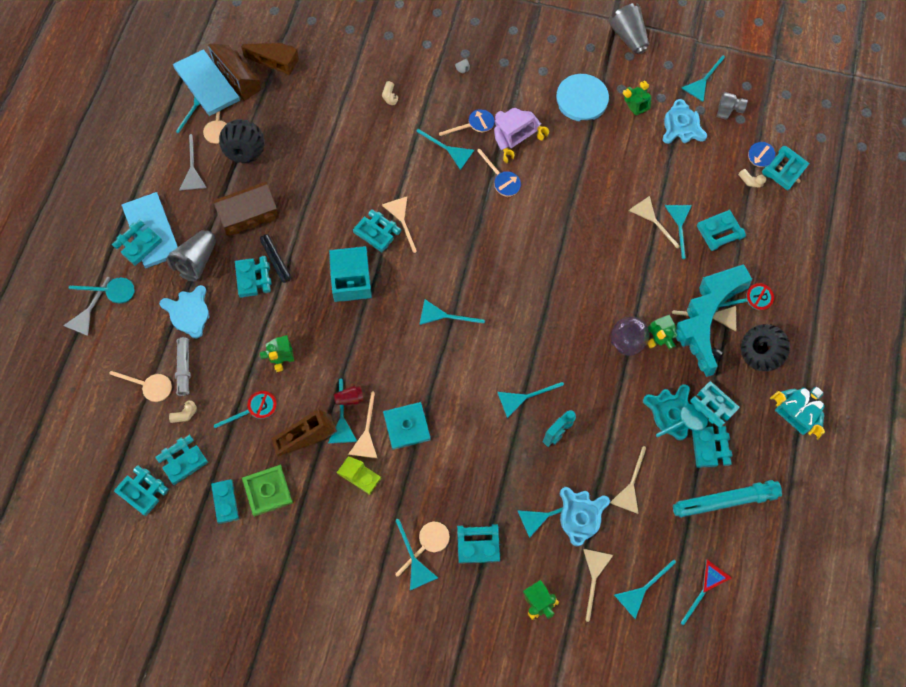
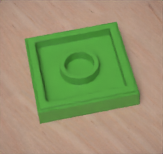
M281 465L242 478L254 517L293 504Z

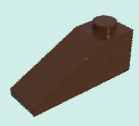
M283 43L242 44L241 46L245 58L287 75L291 74L299 61L298 51L291 45Z
M317 409L271 439L276 455L281 456L321 442L336 433L337 430L332 416Z

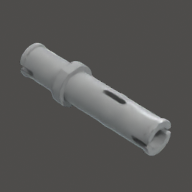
M182 337L176 340V394L186 396V394H189V379L191 378V373L189 372V339Z

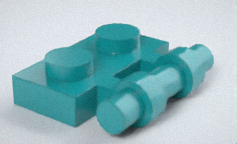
M372 209L368 213L372 219L369 220L364 216L353 229V233L383 253L394 240L390 233L393 232L399 235L401 229L395 222L384 218L382 213ZM380 223V224H382L383 226H385V228L382 229V228L379 227L377 224Z
M140 219L135 224L132 223L129 229L123 235L117 236V240L112 243L115 249L120 248L122 245L125 247L121 254L134 266L162 242V239L149 227L143 232L140 230L145 225ZM134 234L137 235V237L131 243L127 241Z
M261 256L259 258L260 263L255 265L254 258L235 261L239 298L258 295V288H263L264 293L271 292L270 286L272 282L268 273L270 265L267 262L266 256ZM261 272V279L257 280L256 273Z
M711 381L697 394L702 400L694 396L690 401L696 406L695 409L698 412L701 411L709 418L708 421L710 423L716 424L719 428L725 423L720 416L727 421L740 408ZM708 404L715 411V413L706 405Z
M572 410L565 412L546 431L543 443L549 447L552 443L556 445L563 437L564 429H569L573 426L576 419L575 412Z
M726 426L718 427L719 434H714L713 427H705L700 431L692 430L697 468L717 467V459H723L724 466L732 465V451L729 450L728 443L730 436L727 433ZM715 442H720L721 451H716Z
M190 434L185 438L181 437L178 439L177 443L168 449L164 448L161 450L162 453L155 457L159 463L166 459L169 462L162 468L173 485H176L209 463L197 445L189 449L188 445L194 441ZM182 449L184 453L174 459L172 455Z
M138 465L133 470L137 474L135 479L133 480L127 475L114 492L146 517L159 502L154 495L157 492L166 495L169 489L164 486V482L160 479H155L151 476L150 471L146 468L142 469ZM146 481L151 487L148 490L144 489L141 486L142 482Z

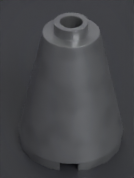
M632 3L615 12L616 16L614 18L610 16L608 22L633 53L642 54L647 50L649 42L641 8L638 3H636V6Z
M201 230L170 252L166 258L170 268L173 271L177 269L181 273L179 276L188 281L194 282L200 278L216 243L214 234L208 230Z

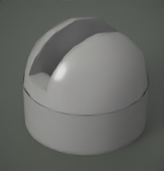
M465 59L455 64L458 72L465 73L468 72L470 65L468 60Z

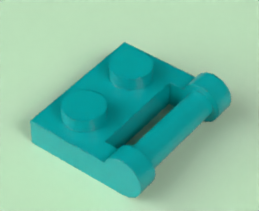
M782 146L778 151V155L769 166L762 170V173L788 191L810 163L787 146ZM784 157L790 159L779 173L775 170Z
M730 210L700 221L697 224V228L711 251L718 249L721 245L746 237L744 229L739 226ZM730 230L734 232L717 240L713 239V237Z
M492 524L491 527L464 528L463 526H457L459 564L500 562L498 524ZM492 535V540L464 541V536Z

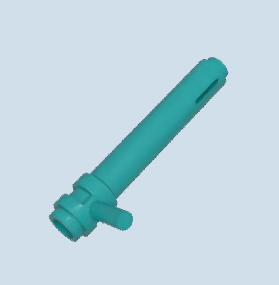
M773 480L765 481L764 484L761 482L754 483L750 487L677 501L676 504H673V512L675 516L685 517L752 502L762 503L766 502L767 499L770 501L777 500L778 497L782 496V488L778 481Z

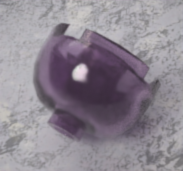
M629 316L617 321L612 328L610 338L612 345L621 354L636 355L647 346L650 334L644 321L637 317Z

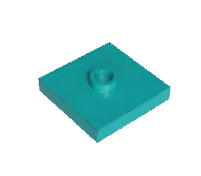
M421 402L383 411L392 450L431 440Z

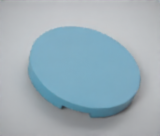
M575 74L561 82L556 98L560 111L568 118L576 121L594 120L600 117L606 110L609 94L606 86L598 78L588 74Z

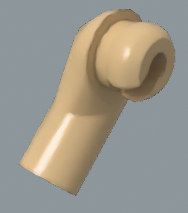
M388 81L385 84L382 97L387 104L395 105L398 101V96H394L395 94L392 93L394 84Z
M743 169L738 174L747 186L760 188L766 182V178L763 175L752 177L746 169Z
M187 401L182 412L170 413V423L189 421L197 410L195 403Z

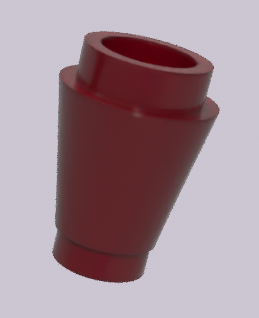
M354 385L333 394L336 405L359 404V402L363 401L360 386L355 387Z

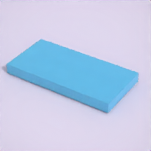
M204 49L173 64L174 69L209 116L240 101L237 93Z
M157 192L122 204L129 226L132 223L135 224L140 219L145 224L140 229L142 232L149 227L162 239V242L142 260L145 269L167 261L166 258L169 253L178 246Z

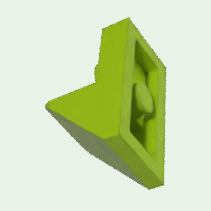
M349 456L337 471V474L369 495L381 480V477L365 467L362 461Z

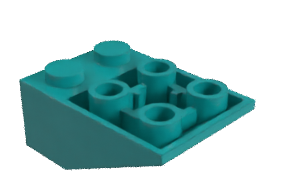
M366 246L329 250L334 302L372 298Z

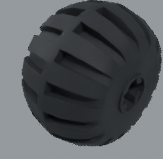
M237 119L227 123L219 135V145L223 154L236 163L247 164L259 158L264 150L265 140L261 129L248 120Z
M761 324L751 328L744 335L741 342V354L744 361L758 371H771L779 368L786 361L790 352V342L787 335L774 325ZM768 345L770 350H767L766 353L761 350V348H765Z

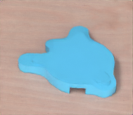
M676 100L664 118L666 133L663 136V142L669 144L676 137H680L683 143H687L691 139L701 142L705 141L707 133L700 127L698 113L690 110L684 100Z
M198 286L190 293L180 292L178 301L168 298L160 301L161 308L169 312L171 322L177 330L183 331L195 339L202 336L204 324L207 318L209 319V311L204 302L207 293L204 286Z
M564 487L560 490V496L563 500V509L560 517L561 526L569 536L570 542L574 546H581L586 539L592 537L599 530L602 511L609 505L610 500L607 496H601L595 501H591L587 491L574 493L570 488Z

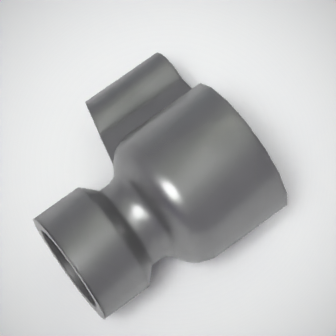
M723 92L716 117L727 120L733 109L739 113H744L748 100L743 98L737 99L735 94Z

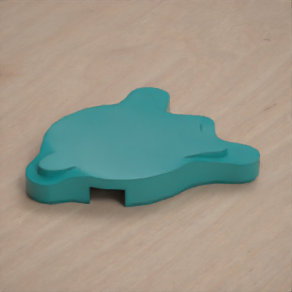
M681 385L675 395H671L668 389H664L658 396L648 394L643 398V403L653 412L655 423L660 430L663 431L682 421L680 412L685 405H689V386ZM682 425L667 434L674 436L677 440H684L688 435L689 428Z

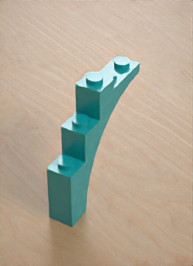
M744 264L703 277L699 287L702 296L691 299L687 308L690 319L678 322L677 341H680L683 347L690 345L691 353L697 357L698 366L701 371H704L706 377L714 375L718 367L712 354L710 343L712 319L724 302L735 294L748 289L751 284L752 278Z

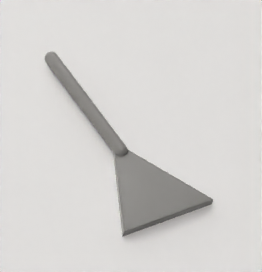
M192 134L189 135L190 169L179 189L180 191L206 188L194 168Z
M110 277L106 278L101 287L107 286L108 282L110 281ZM98 291L90 306L63 326L88 336L90 312L103 291Z

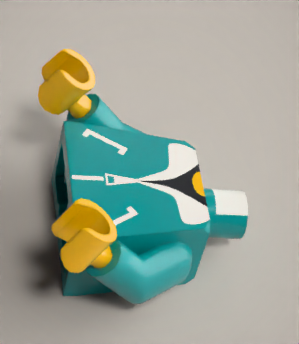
M813 387L810 392L806 388H801L800 390L794 388L781 392L778 391L770 397V399H774L777 402L775 411L802 435L807 432L809 435L813 433L817 436L816 439L819 440L825 433L823 429L824 413L822 411L824 404L819 400L823 392L819 388Z

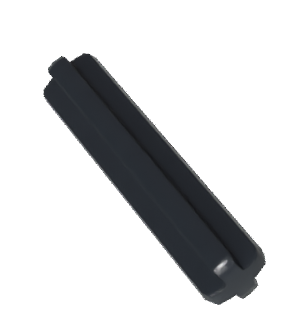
M268 234L261 236L260 242L283 283L290 281L291 276Z

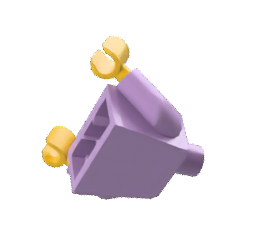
M512 108L506 113L499 111L495 116V139L500 149L504 151L503 160L508 163L506 155H510L514 159V152L509 150L508 147H514L537 130V138L541 141L544 139V135L547 137L549 134L548 128L541 127L539 120L530 111Z

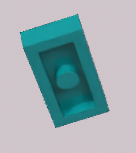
M232 479L212 483L217 523L222 524L239 520Z

